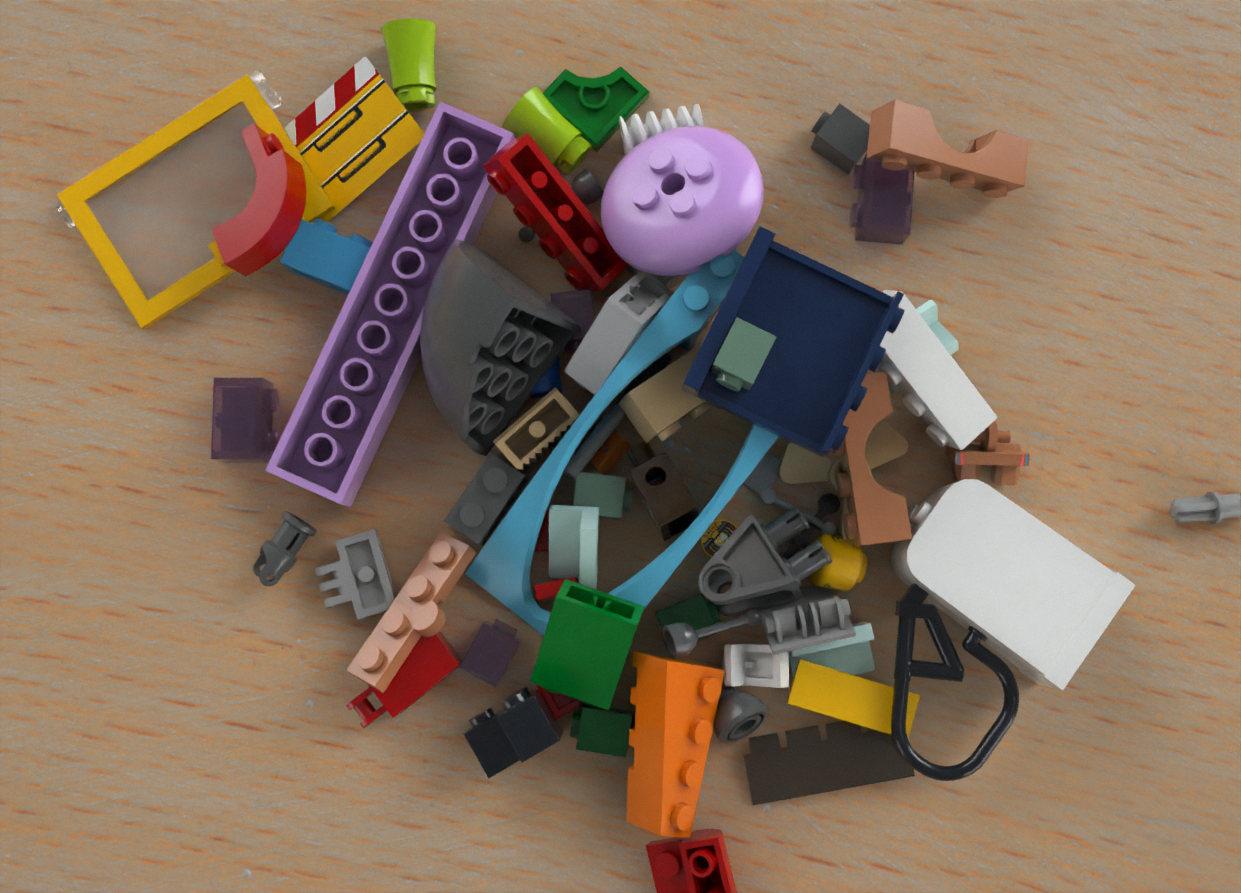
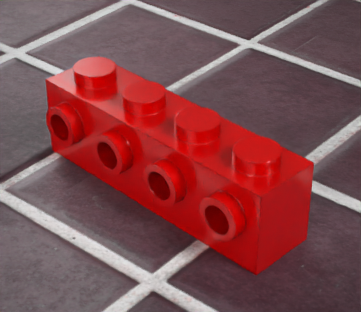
M529 133L508 142L482 165L488 173L487 180L493 189L501 195L505 194L514 206L513 212L517 219L524 226L533 229L541 239L539 240L541 249L550 258L557 259L565 270L564 276L566 280L576 290L583 293L601 291L629 265L613 250L602 227Z

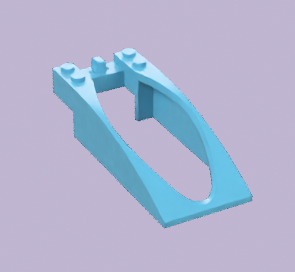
M736 250L726 257L721 254L713 260L700 265L702 270L689 273L552 451L465 572L468 577L543 636L551 612L541 608L533 598L530 586V572L538 535L557 484L585 434L611 401L636 376L677 345H680L687 352L695 347L698 336L718 312L744 259V256ZM752 424L741 451L728 475L699 516L655 560L607 594L644 606L645 609L779 436Z

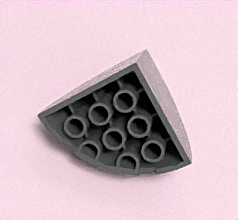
M458 239L453 241L443 257L426 298L420 332L421 360L427 386L433 402L443 419L469 448L480 455L487 456L495 445L493 441L507 429L532 394L531 392L548 372L580 325L489 253Z

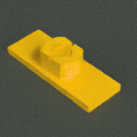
M802 659L798 660L787 700L788 704L892 735L891 715L894 687ZM908 692L906 714L907 738L910 735L920 695Z

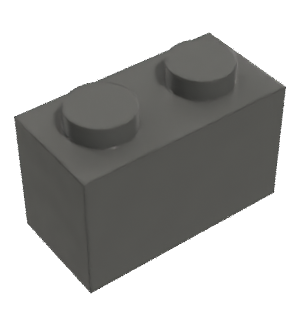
M490 453L444 522L478 545L484 546L529 479L508 463Z

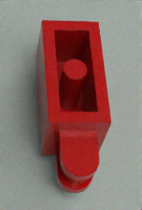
M440 631L434 636H421L384 693L368 685L369 687L346 706L349 710L354 708L363 721L360 725L363 729L386 711L394 718L464 664V661ZM373 693L383 704L377 710L368 700V697Z

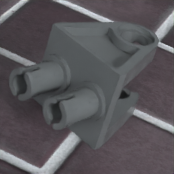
M796 505L765 526L763 523L759 524L753 514L746 517L702 568L698 580L700 591L709 601L715 604L720 614L727 617H736L746 614L751 609L763 610L798 601L804 597L799 588L802 585L800 581L833 562L818 539L787 560L785 557L781 558L777 553L780 551L778 548L780 545L810 528ZM721 572L713 581L711 587H709L711 578L715 574ZM732 584L726 593L719 594L724 586Z

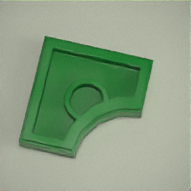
M620 66L609 75L598 78L580 77L565 69L548 86L543 94L558 112L582 133L581 137L586 139L592 145V148L598 152L619 130V117L622 116L624 122H626L649 98L650 91Z

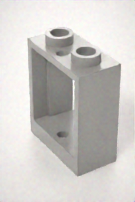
M638 272L607 299L564 369V372L575 379L581 387L588 389L595 395L674 292L649 273Z

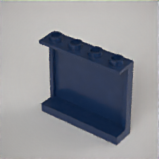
M759 226L683 382L682 390L823 457L829 453L830 449L838 451L849 429V427L843 425L849 409L856 412L864 399L868 388L861 384L867 371L870 370L875 373L883 359L886 349L881 347L880 344L886 331L893 334L902 319L905 310L898 306L904 294L898 291L893 297L773 241L775 233ZM737 317L777 337L751 389L747 390L741 387L739 392L716 381L718 375L711 372L712 365Z

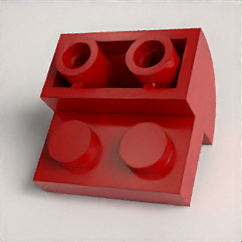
M694 830L690 837L667 838L651 841L646 845L657 893H737L721 830Z

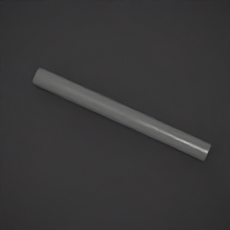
M667 353L654 361L637 376L578 448L563 472L567 478L575 480L627 416L618 404L624 396L666 368L671 361Z

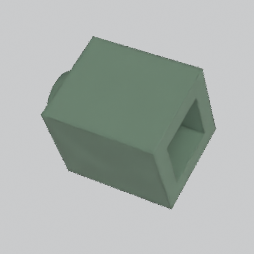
M737 317L711 368V372L718 375L716 381L737 392L740 391L741 387L750 390L777 337Z
M580 472L576 477L573 506L599 507V518L621 520L622 511L630 512L633 488L625 487L626 477Z

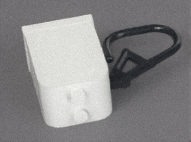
M964 479L942 486L929 494L920 506L915 503L908 511L912 539L895 541L891 550L890 563L893 571L902 582L909 586L901 600L896 601L895 615L899 616L894 670L895 682L891 734L898 753L908 765L922 775L939 781L963 779L979 770L1008 731L1017 715L1019 689L1016 679L1008 665L980 644L981 641L1019 668V672L1034 683L1064 690L1136 586L1120 573L1111 571L994 488L976 479ZM926 599V600H928L930 603H932L933 605H931V604H922V603H923L924 600ZM937 608L969 631L962 642L963 649L989 667L998 676L1004 691L1003 707L996 721L972 755L965 761L952 766L936 765L923 758L913 749L906 734L908 691L911 677L962 682L964 677V667ZM916 618H923L943 663L912 660Z

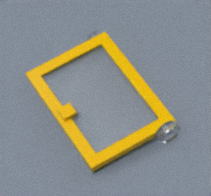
M260 69L240 78L57 194L62 203L56 207L58 215L70 228L75 225L77 226L142 329L149 328L236 272L224 264L211 229L239 214L247 206L255 190L256 170L241 130L255 123L267 134H275L283 145L285 152L302 165L306 180V204L302 216L303 220L313 223L315 218L320 219L335 209L273 112V109L283 103Z

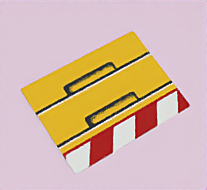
M363 57L284 128L335 207L334 210L320 218V220L327 223L418 145L425 134L367 57Z

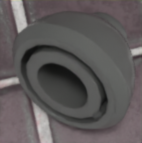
M732 686L722 689L713 725L719 741L732 743L750 735L765 721L768 708L754 695L746 692H737Z

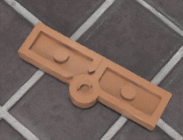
M442 532L439 533L347 668L350 674L384 693L420 637L434 636L443 628L446 616L438 604L446 600L476 555V552L470 545Z

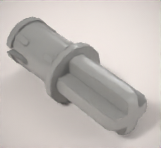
M1213 491L1207 492L1203 497L1174 499L1171 502L1169 513L1177 523L1208 520L1211 524L1220 523L1225 518L1241 517V493L1219 495Z

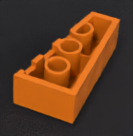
M632 651L631 666L637 667V685L631 686L630 704L636 705L635 728L629 729V745L634 750V764L628 768L626 822L659 836L690 837L725 670L689 660L673 659L666 656Z

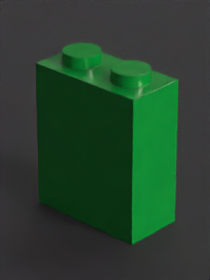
M565 579L556 595L530 682L541 686L548 692L561 693L578 699L587 706L600 707L609 711L644 606Z

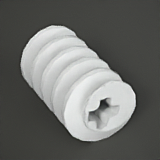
M698 103L693 106L692 116H690L685 106H679L676 119L669 108L663 109L660 121H658L653 111L647 112L645 124L642 123L638 114H632L629 127H627L622 116L619 117L625 155L641 142L663 131L685 126H704Z

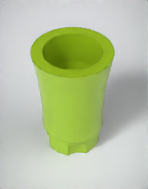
M417 18L398 19L385 23L381 27V32L388 54L392 91L407 111L415 112L433 108L435 106L434 92L436 91L434 50L436 24L429 20Z
M537 86L531 88L522 96L509 112L501 127L514 133L515 138L529 133L553 166H557L567 176L582 163L592 148V145L581 137L582 133L558 112Z

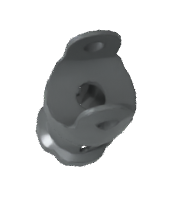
M287 511L283 514L284 521L273 538L266 540L261 546L260 556L253 566L254 574L259 577L261 583L265 586L277 584L283 574L288 572L296 563L297 558L295 555L309 535L314 536L317 531L313 526ZM265 564L262 571H260V566ZM274 575L273 579L267 580L268 576Z

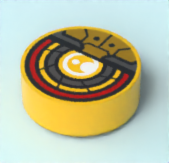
M720 519L713 521L700 537L704 553L712 558L736 530L737 526L728 520Z

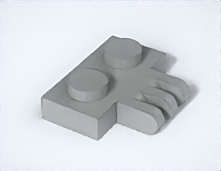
M377 529L336 540L335 543L340 561L315 568L317 577H324L333 573L335 579L319 584L321 593L337 589L339 593L338 596H332L323 600L325 608L352 601L357 620L386 612L396 598V593Z

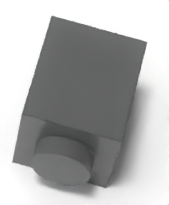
M839 103L831 115L825 111L814 125L811 132L816 134L811 149L849 175L867 151L870 125Z

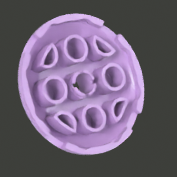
M685 126L663 131L634 147L623 157L611 173L605 186L601 203V222L605 236L617 255L627 264L640 271L655 275L675 276L702 270L700 265L713 260L721 254L726 257L745 240L754 227L763 202L764 187L762 175L750 150L742 142L726 132L704 126Z

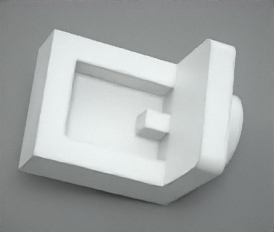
M726 644L722 659V670H725V686L789 687V651L773 655L769 644Z

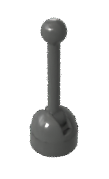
M587 169L579 173L572 182L571 189L583 204L594 203L603 196L604 191ZM523 227L519 231V238L522 242H531L535 232L531 227Z
M751 609L747 611L745 616L694 630L691 625L685 622H676L663 627L664 643L669 655L675 659L692 652L698 638L744 624L756 626L761 622L762 616L758 610Z

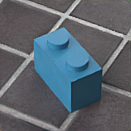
M315 218L312 224L301 219L299 227L287 245L280 263L294 274L348 295L373 243L353 233L349 238L336 233V227L323 220Z

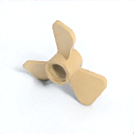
M881 420L873 427L866 441L865 459L870 473L871 469L901 457L908 450L906 438L888 423ZM790 442L785 449L779 468L781 481L785 484L825 482L831 494L843 498L841 537L844 540L853 541V538L847 539L844 530L843 516L849 513L847 497H841L838 490L837 473L842 467L841 458L832 461L826 455L821 457Z

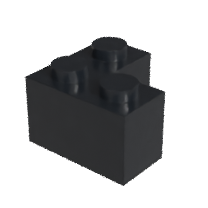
M525 687L506 698L502 702L504 709L494 714L492 708H489L469 720L473 727L468 729L464 736L488 779L519 760L523 763L560 741L563 729L558 720L554 718L539 689L530 693L529 689Z

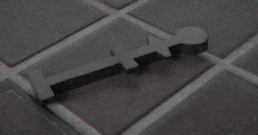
M830 493L820 497L818 501L819 510L814 517L822 521L826 514L836 513L840 507L839 498ZM808 523L810 528L792 538L794 542L782 557H785L787 560L794 556L800 547L805 549L808 545H811L807 538L815 528L820 531L822 530Z

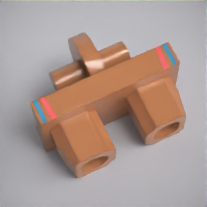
M993 421L972 441L980 443H970L962 451L946 446L945 452L946 456L952 461L953 479L956 482L964 479L979 480L980 465H992L991 481L994 484L1014 486L1017 484L1020 467L1029 466L1030 454L1022 452L1019 444H997L1009 443L1011 434L1010 431H998L996 421Z

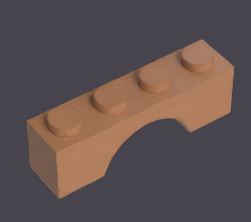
M895 99L871 111L866 158L881 162L882 167L889 170H910L916 172V176L921 179L933 180L939 178L949 181L950 186L954 188H975L982 190L984 196L1000 198L1007 196L1009 191L1025 186L1029 139L995 130L971 140L966 151L960 152L947 145L939 136L934 127L929 109Z
M886 371L867 373L861 384L868 388L864 399L856 412L849 409L843 425L849 427L848 432L839 450L833 449L834 455H840L843 472L837 473L838 490L841 497H847L849 511L848 514L843 516L844 530L847 539L853 538L854 547L912 539L906 496L892 493L879 485L872 477L866 464L865 446L871 430L881 419L893 413Z

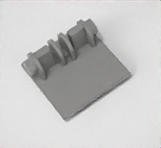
M815 585L803 587L800 590L804 597L798 601L758 610L761 613V622L773 655L856 636L848 615H851L847 598L840 599L837 590Z

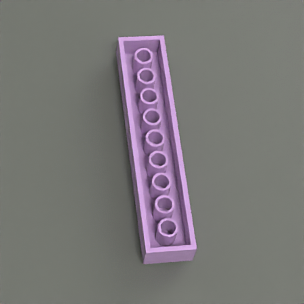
M439 102L265 471L338 504L348 507L352 506L421 358L420 332L422 316L434 275L455 239L462 240L471 245L474 244L497 194V191L488 182V173L482 165L508 142L515 139L514 133L443 102Z

